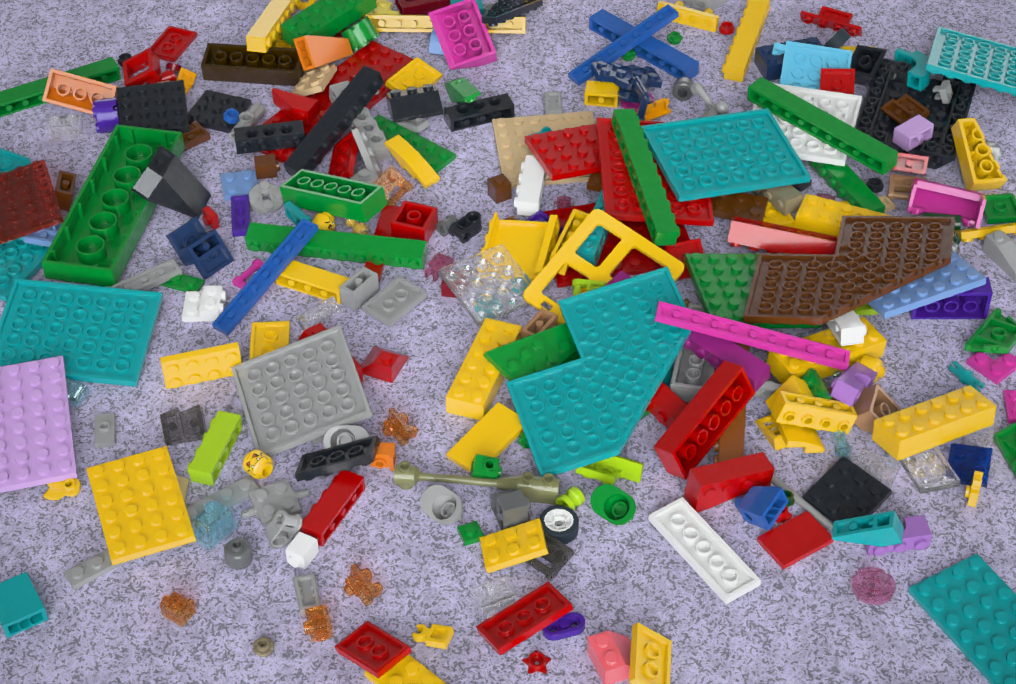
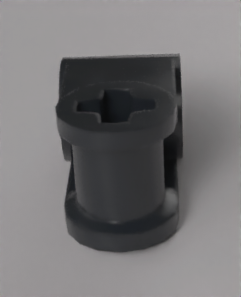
M477 211L468 212L450 226L449 234L456 236L460 242L465 244L482 231L481 214Z

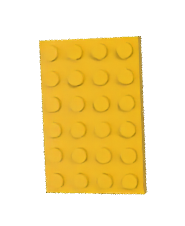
M167 446L86 468L112 565L196 541Z

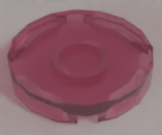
M862 568L852 579V591L862 602L870 605H881L892 599L895 593V581L889 573L887 575L880 568Z

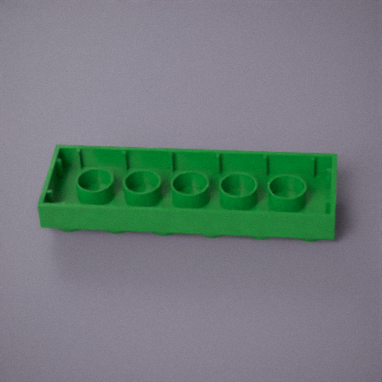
M116 124L41 262L45 278L62 280L64 282L93 284L101 287H110L119 282L157 205L145 200L131 189L146 169L158 144L180 159L185 149L182 132Z

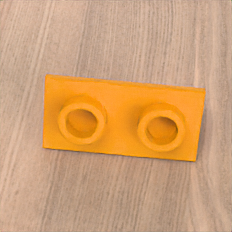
M663 97L654 101V106L652 103L648 104L644 116L645 121L671 113L672 111L667 107L669 99Z

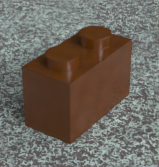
M59 170L51 205L52 208L69 211L77 174Z

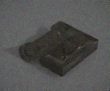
M544 532L549 554L541 557L553 565L549 568L535 558L525 561V563L543 573L548 580L553 581L557 577L558 572L574 555V550Z

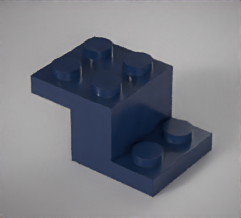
M197 216L166 235L183 265L189 266L194 264L203 279L209 278L234 261L216 229L206 232Z

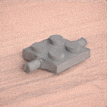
M284 479L248 492L252 508L240 511L243 520L255 515L260 520L262 526L266 527L279 510H284L287 514L291 515L302 514L299 499L310 496L307 488L295 492L288 480Z

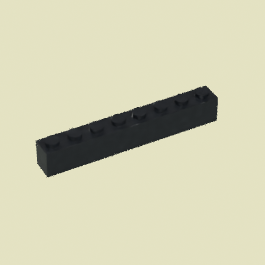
M365 65L361 68L284 162L283 165L287 174L293 176L301 169L313 171L321 163L337 140L351 126L354 119L362 112L367 103L372 100L376 92L381 89L384 81L380 72Z

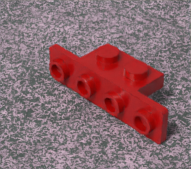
M822 6L819 15L806 11H801L800 13L801 20L806 24H817L820 28H831L835 32L843 28L852 37L862 36V27L850 24L853 18L851 13Z

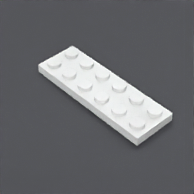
M683 497L649 514L648 520L725 604L760 586V578Z

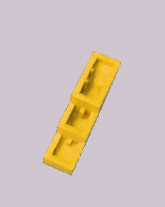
M400 135L384 142L403 170L407 169L413 179L417 178L424 189L439 182L440 177L433 168Z

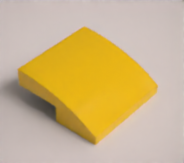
M776 422L786 447H802L804 453H820L825 451L816 429Z

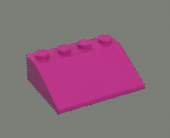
M464 0L428 13L450 70L478 67L497 61L495 48L485 23H482V16L475 0Z

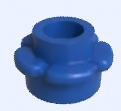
M227 109L223 114V119L228 124H236L239 121V112L235 109Z

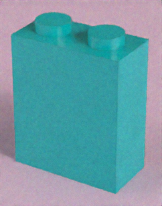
M27 572L0 583V625L6 638L48 620L45 607Z

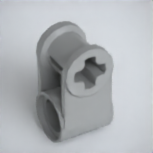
M279 510L276 513L275 517L265 528L271 548L278 549L277 547L282 546L283 548L288 545L289 541L302 526L300 514L291 515L287 514L284 510Z

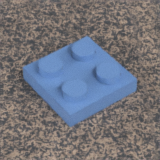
M255 169L220 174L224 201L231 200L232 196H249L252 187L257 185Z

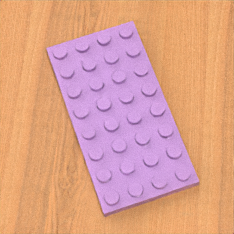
M63 356L0 367V493L64 481L69 478H78Z

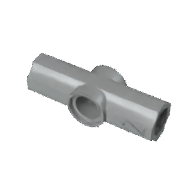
M259 102L252 104L247 111L239 115V121L234 128L255 126L266 112L265 107ZM233 128L229 133V138L235 143Z

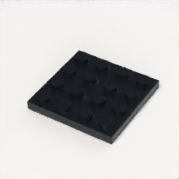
M184 80L116 88L119 125L177 132L190 131Z

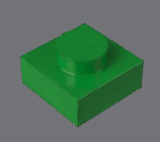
M477 521L457 527V532L464 546L480 542L479 537L484 536Z

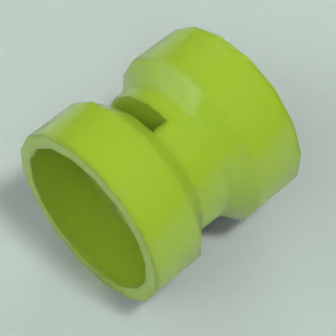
M574 486L567 489L566 494H562L556 499L557 505L567 506L573 511L575 507H580L585 502L583 493Z

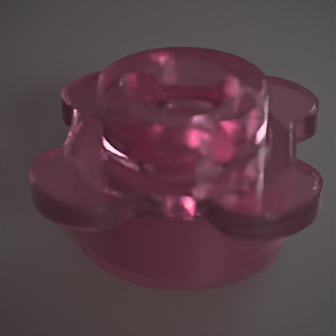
M559 196L557 201H554V204L559 209L572 208L574 204H571V198L568 196Z

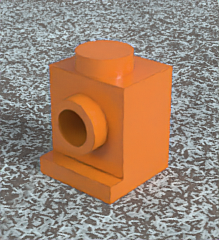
M380 442L374 462L370 464V467H389L390 471H394L397 456L396 443Z

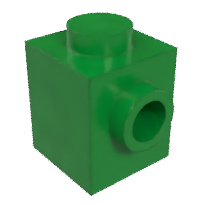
M475 454L471 463L470 477L500 478L502 466H499L500 459Z

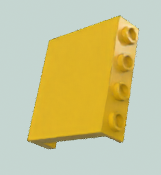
M494 212L493 219H490L489 232L485 235V245L481 248V259L477 262L476 266L481 279L513 282L515 279L521 278L527 283H531L550 261L551 253L556 245L560 231L558 216L550 215L548 222L500 220L497 212Z

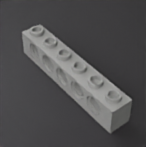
M348 80L329 85V99L332 103L349 84ZM364 107L348 128L351 131L357 127L367 132L369 136L368 143L373 147L376 154L374 156L376 162L389 159L391 152L384 144L387 141L383 130L379 129L377 121L370 115L369 109Z

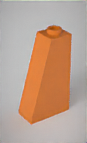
M305 35L293 39L304 71L353 54L348 38Z

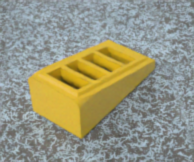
M772 414L755 420L756 425L775 451L786 447ZM766 422L771 423V422H772L773 424H771V425H769V426H765V424H763V423H766Z

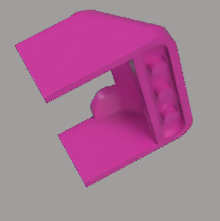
M913 178L906 209L907 212L914 215H920V212L961 215V222H963L964 226L974 227L975 225V228H979L987 200L985 195L980 192Z

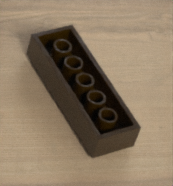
M207 43L201 63L203 79L210 81L295 86L304 73L296 48L270 47L266 53L247 51V45Z

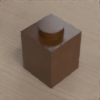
M275 154L254 156L257 180L278 177L277 171H280L279 160L276 161Z
M503 173L487 179L488 195L496 204L512 199L511 182Z

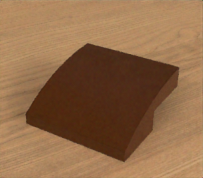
M904 94L897 101L891 99L880 108L882 112L900 125L917 115H921L924 118L930 115L929 109L908 94Z

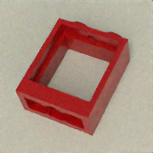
M151 47L122 62L126 87L144 85L145 82L147 84L162 82L160 60ZM149 66V69H147V70L141 72L140 74L134 76V73H136V72L140 71L141 69H143V68Z

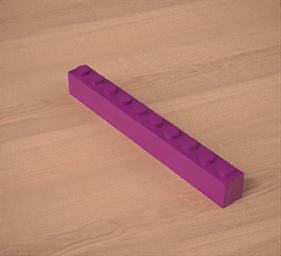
M621 270L606 286L632 277ZM692 331L683 345V348L691 350L698 358L705 359L715 369L724 360L743 366L755 392L771 377L770 365L732 341Z

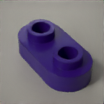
M577 612L567 613L542 629V634L550 641L579 635L585 630V618Z

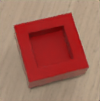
M209 206L202 208L204 224L212 229L219 228L218 215Z

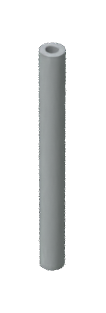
M777 476L772 478L771 483L792 492L797 505L803 510L808 511L828 531H833V523Z

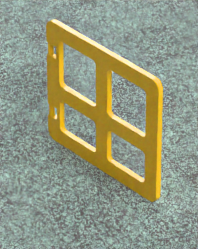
M594 209L525 289L523 298L537 310L542 308L547 310L541 306L544 302L552 306L547 311L558 315V324L561 325L566 322L559 305L543 295L542 291L564 265L570 266L588 278V280L608 283L612 279L611 273L633 248L639 250L663 267H668L674 282L683 273L684 264L604 211ZM597 226H602L619 237L621 241L599 267H595L575 252ZM582 288L581 293H585L587 288Z

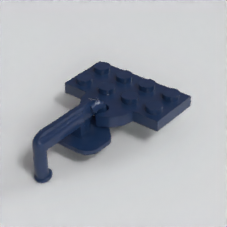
M604 61L592 62L591 70L597 81L612 82L618 87L623 88L617 93L619 98L626 102L640 103L636 115L639 116V120H645L644 116L647 105L652 103V98L648 95L646 86L657 88L662 86V80L655 69L649 66L641 68L636 65L623 66L620 63L607 64Z

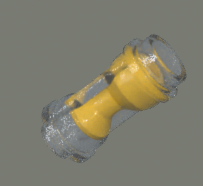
M340 217V222L350 228L353 233L372 235L371 228L360 221Z

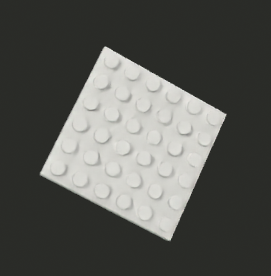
M774 83L855 128L862 96ZM754 104L752 110L763 109L758 105ZM772 114L800 160L845 166L847 155Z

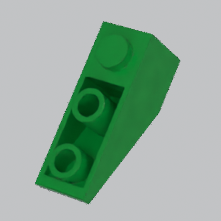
M458 77L444 83L450 101L457 102V104L473 102L477 100V96L481 95L480 91L464 77Z

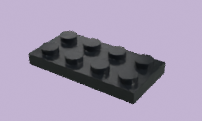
M378 435L302 455L295 472L297 482L303 480L310 481L322 475L329 476L341 470L348 471L360 465H370L374 462L380 444Z

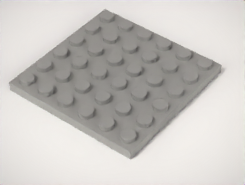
M341 325L231 367L255 449L263 451L270 457L324 436L334 426L352 425L373 416Z

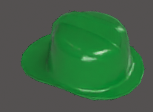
M603 484L597 487L590 497L593 511L611 524L624 525L633 520L636 512L635 501L630 495L616 486Z

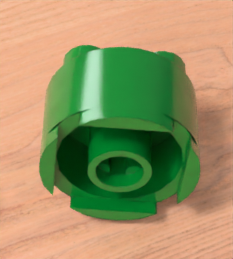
M368 16L341 33L343 38L349 39L353 53L380 36Z

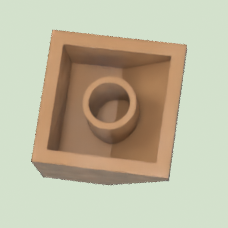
M876 383L864 388L858 401L854 404V409L858 415L854 424L862 431L873 433L875 419L900 411L901 408Z

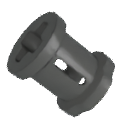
M449 214L442 222L438 221L435 224L437 232L444 237L447 236L450 226L455 221H458V219L454 215Z

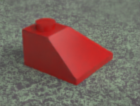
M374 346L361 365L363 375L393 383L409 356Z

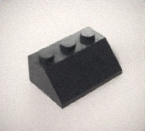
M425 84L419 88L408 87L407 90L401 91L394 89L386 93L388 112L394 123L444 114L439 91L433 84Z

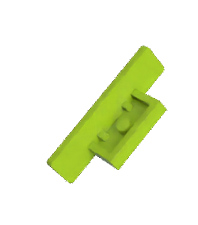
M617 455L577 468L575 473L581 474L585 478L600 480L603 484L614 485L620 477L639 483L642 478L644 464Z

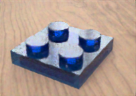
M951 443L945 482L971 486L974 472L979 471L983 472L981 487L987 488L993 448Z

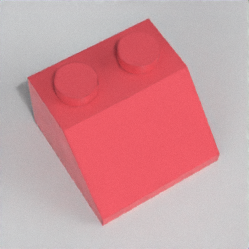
M609 630L587 637V653L602 683L614 684L628 679L631 653L629 638Z

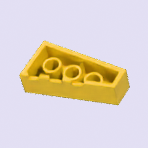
M958 119L951 127L965 188L972 191L1001 188L1007 179L1005 175H1002L998 161L995 162L991 154L992 150L990 146H987L984 140L985 136L976 119Z

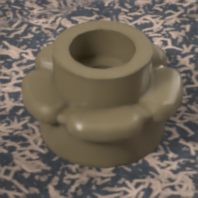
M262 637L253 642L254 648L252 650L259 657H267L272 653L274 643L270 638Z

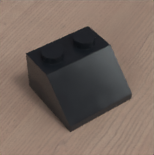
M857 45L850 65V69H855V84L865 86L873 79L887 53L886 49Z

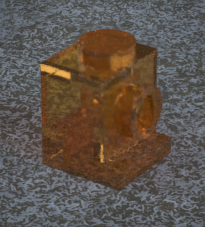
M175 591L170 596L165 595L160 603L162 616L181 627L196 613L194 600L191 598L187 599Z

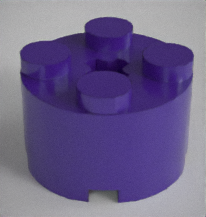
M116 97L92 101L93 117L96 118L95 126L97 133L113 132L116 124L119 125Z

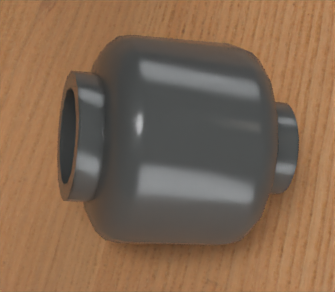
M688 77L678 78L674 82L672 89L674 97L679 101L689 100L693 96L690 90L693 81Z
M235 538L226 543L224 556L227 565L235 570L247 568L253 561L250 543L242 538Z

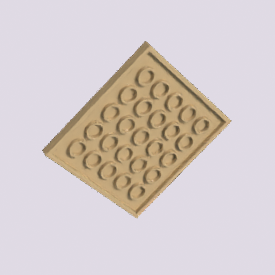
M592 111L492 119L501 174L503 173L511 182V188H517V185H520L519 174L523 173L521 172V163L525 162L526 155H533L524 142L525 136L538 133L546 126L552 131L581 125L595 124ZM546 174L544 185L588 182L590 175L551 181Z

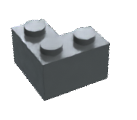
M515 488L491 494V508L501 530L531 521L528 509H531L528 497H524L522 490L516 491Z

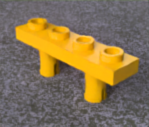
M664 1L658 2L657 11L667 4L678 11L679 17L673 20V22L714 33L718 29L719 16L714 15L713 10L710 8L702 12L683 7L684 3L682 1H676L675 4Z

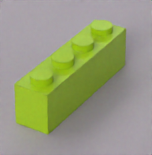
M218 410L215 418H212L208 432L204 433L200 447L196 448L193 461L189 462L187 467V473L190 475L191 482L214 486L243 428L241 415Z

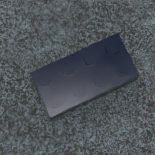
M817 37L792 41L823 46ZM774 44L756 47L754 63L763 78L768 81L780 79L784 54L773 55Z

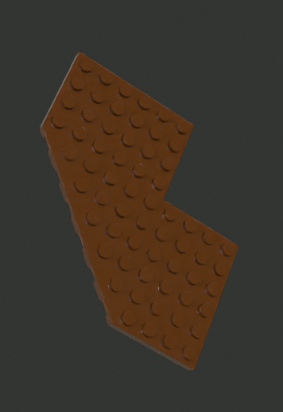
M843 215L835 255L759 253L743 315L744 323L823 325L950 264L955 217Z

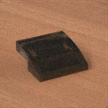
M200 405L182 412L177 407L160 414L164 440L167 446L202 440L204 433L207 432L203 409Z

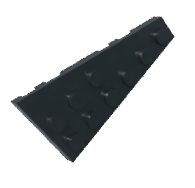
M498 0L482 16V23L488 24V26H498V23H505L506 20H513L514 17H520L522 14L530 13L529 11L537 10L538 7L543 6V0Z

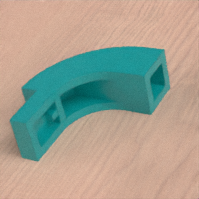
M897 48L894 61L912 64L911 70L908 71L907 86L918 91L924 90L929 85L931 73L925 70L929 58L918 50L912 53Z

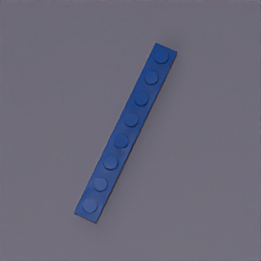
M667 4L568 73V77L580 86L594 76L591 70L592 62L604 61L607 64L613 63L678 18V11Z
M303 218L212 323L213 328L229 336L319 230L318 225Z

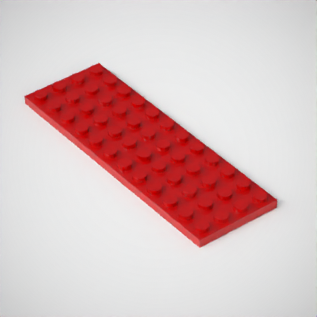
M370 41L369 44L336 67L337 71L323 92L305 96L318 100L319 114L310 125L303 123L305 137L333 104L329 99V85L347 80L350 83L354 75L364 65L380 72L384 84L379 89V94L374 95L372 100L365 106L370 109L386 97V93L391 91V89L385 86L386 81L414 59L377 42ZM280 110L262 125L294 120ZM297 147L261 151V153L265 155L275 154V159L284 164Z

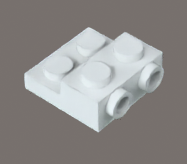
M222 285L204 286L203 291H186L182 321H215L225 309L223 302H226L227 299L226 290H223Z

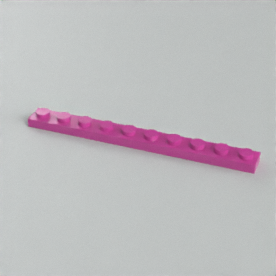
M661 301L657 305L654 321L844 371L849 366V350Z

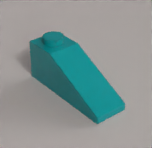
M895 511L834 521L832 539L879 547L902 544L904 526Z

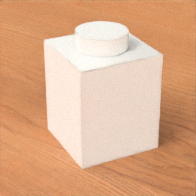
M299 532L285 549L287 562L293 567L306 569L319 552L317 539Z

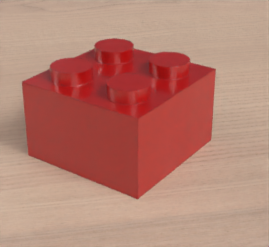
M404 200L391 221L392 237L422 240L428 243L436 229L435 224L438 222L437 207Z

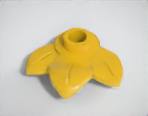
M77 478L48 483L47 485L50 488L44 493L43 497L48 500H60L64 496H76L81 490V483Z

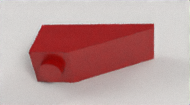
M276 88L272 89L273 103L294 121L302 120L304 124L310 125L319 114L318 100Z

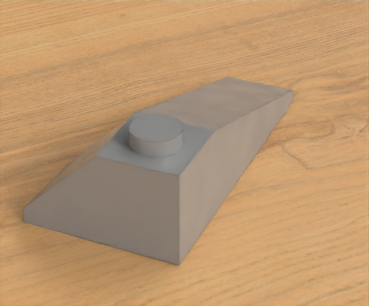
M1002 230L987 234L982 251L1016 283V241Z

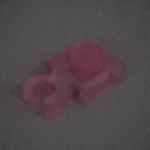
M437 253L428 263L429 268L424 271L425 278L433 275V281H437L439 273L444 275V271H448L454 265V259Z

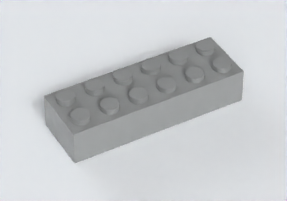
M689 303L688 309L705 313L702 305ZM682 347L676 358L670 389L685 403L689 404L716 369L705 359L698 358L694 352Z

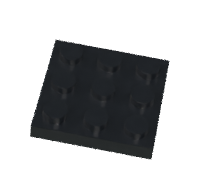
M206 90L188 112L189 124L197 121L203 128L230 133L236 124H228L224 121L223 114L227 109H235L240 115L251 106V100Z
M842 456L802 498L834 523V521L872 515L892 495V490L848 458Z

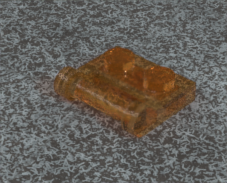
M393 165L388 167L373 183L383 186L387 205L396 206L406 192H410L413 188L412 184L406 181ZM398 184L401 189L390 198L388 194Z

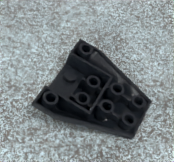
M158 144L151 156L152 159L131 190L147 201L190 217L197 216L199 218L203 212L202 208L208 203L211 194L175 154Z

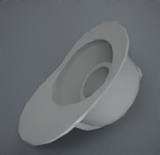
M339 425L330 428L326 432L323 444L326 449L370 436L361 426Z
M432 485L423 492L420 498V506L423 512L442 525L453 524L458 520L462 521L463 507L458 495L442 485Z

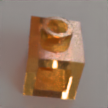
M326 604L305 609L306 622H303L305 635L310 634L311 642H323L328 638H332V626Z

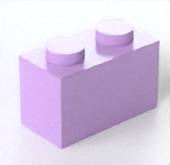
M917 115L894 128L893 143L908 152L922 144L924 140L927 141L932 138L934 124L921 115Z

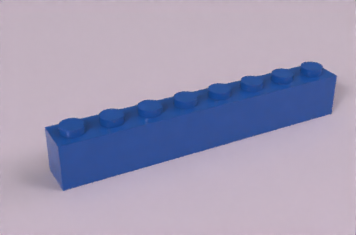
M604 9L589 17V29L611 42H614L635 27ZM650 36L633 48L636 56L677 79L680 77L692 79L698 75L699 62L653 36Z

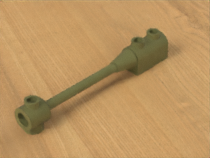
M408 461L396 464L394 469V485H398L403 490L416 486L419 480L497 487L501 490L515 488L516 491L522 490L524 497H528L532 503L557 505L556 499L560 493V478H555L551 473H547L543 477L534 476L532 472H524L522 475L498 479L423 473L419 471L417 466L411 465Z

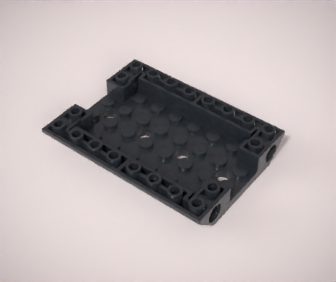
M883 58L876 74L871 80L855 128L899 153L929 157L927 168L938 169L955 161L957 151L951 127L958 119L967 118L977 84L965 83L956 78L950 79L944 75L942 81L950 80L953 95L949 104H943L941 99H935V95L939 92H933L934 86H941L942 81L930 79L929 85L925 88L926 90L922 91L907 86V77L912 64ZM904 94H908L929 109L930 115L925 119L934 124L932 138L927 141L924 140L922 144L908 152L901 150V147L893 143L894 128L900 124L880 110L891 99L897 101Z

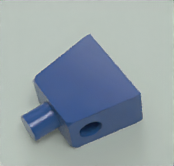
M753 486L745 497H736L735 507L739 509L746 522L765 530H770L789 501L782 487Z

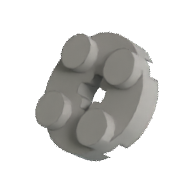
M262 181L260 184L252 187L249 192V205L251 209L263 215L279 211L283 206L280 188L270 184L268 181ZM263 197H268L270 200L266 199L264 201Z

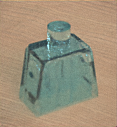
M218 501L207 502L205 509L194 519L195 542L208 552L238 529L232 512Z

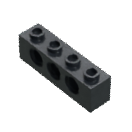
M508 93L444 108V119L451 132L492 123V119L514 117V103Z
M302 120L234 128L237 154L298 147L305 138Z

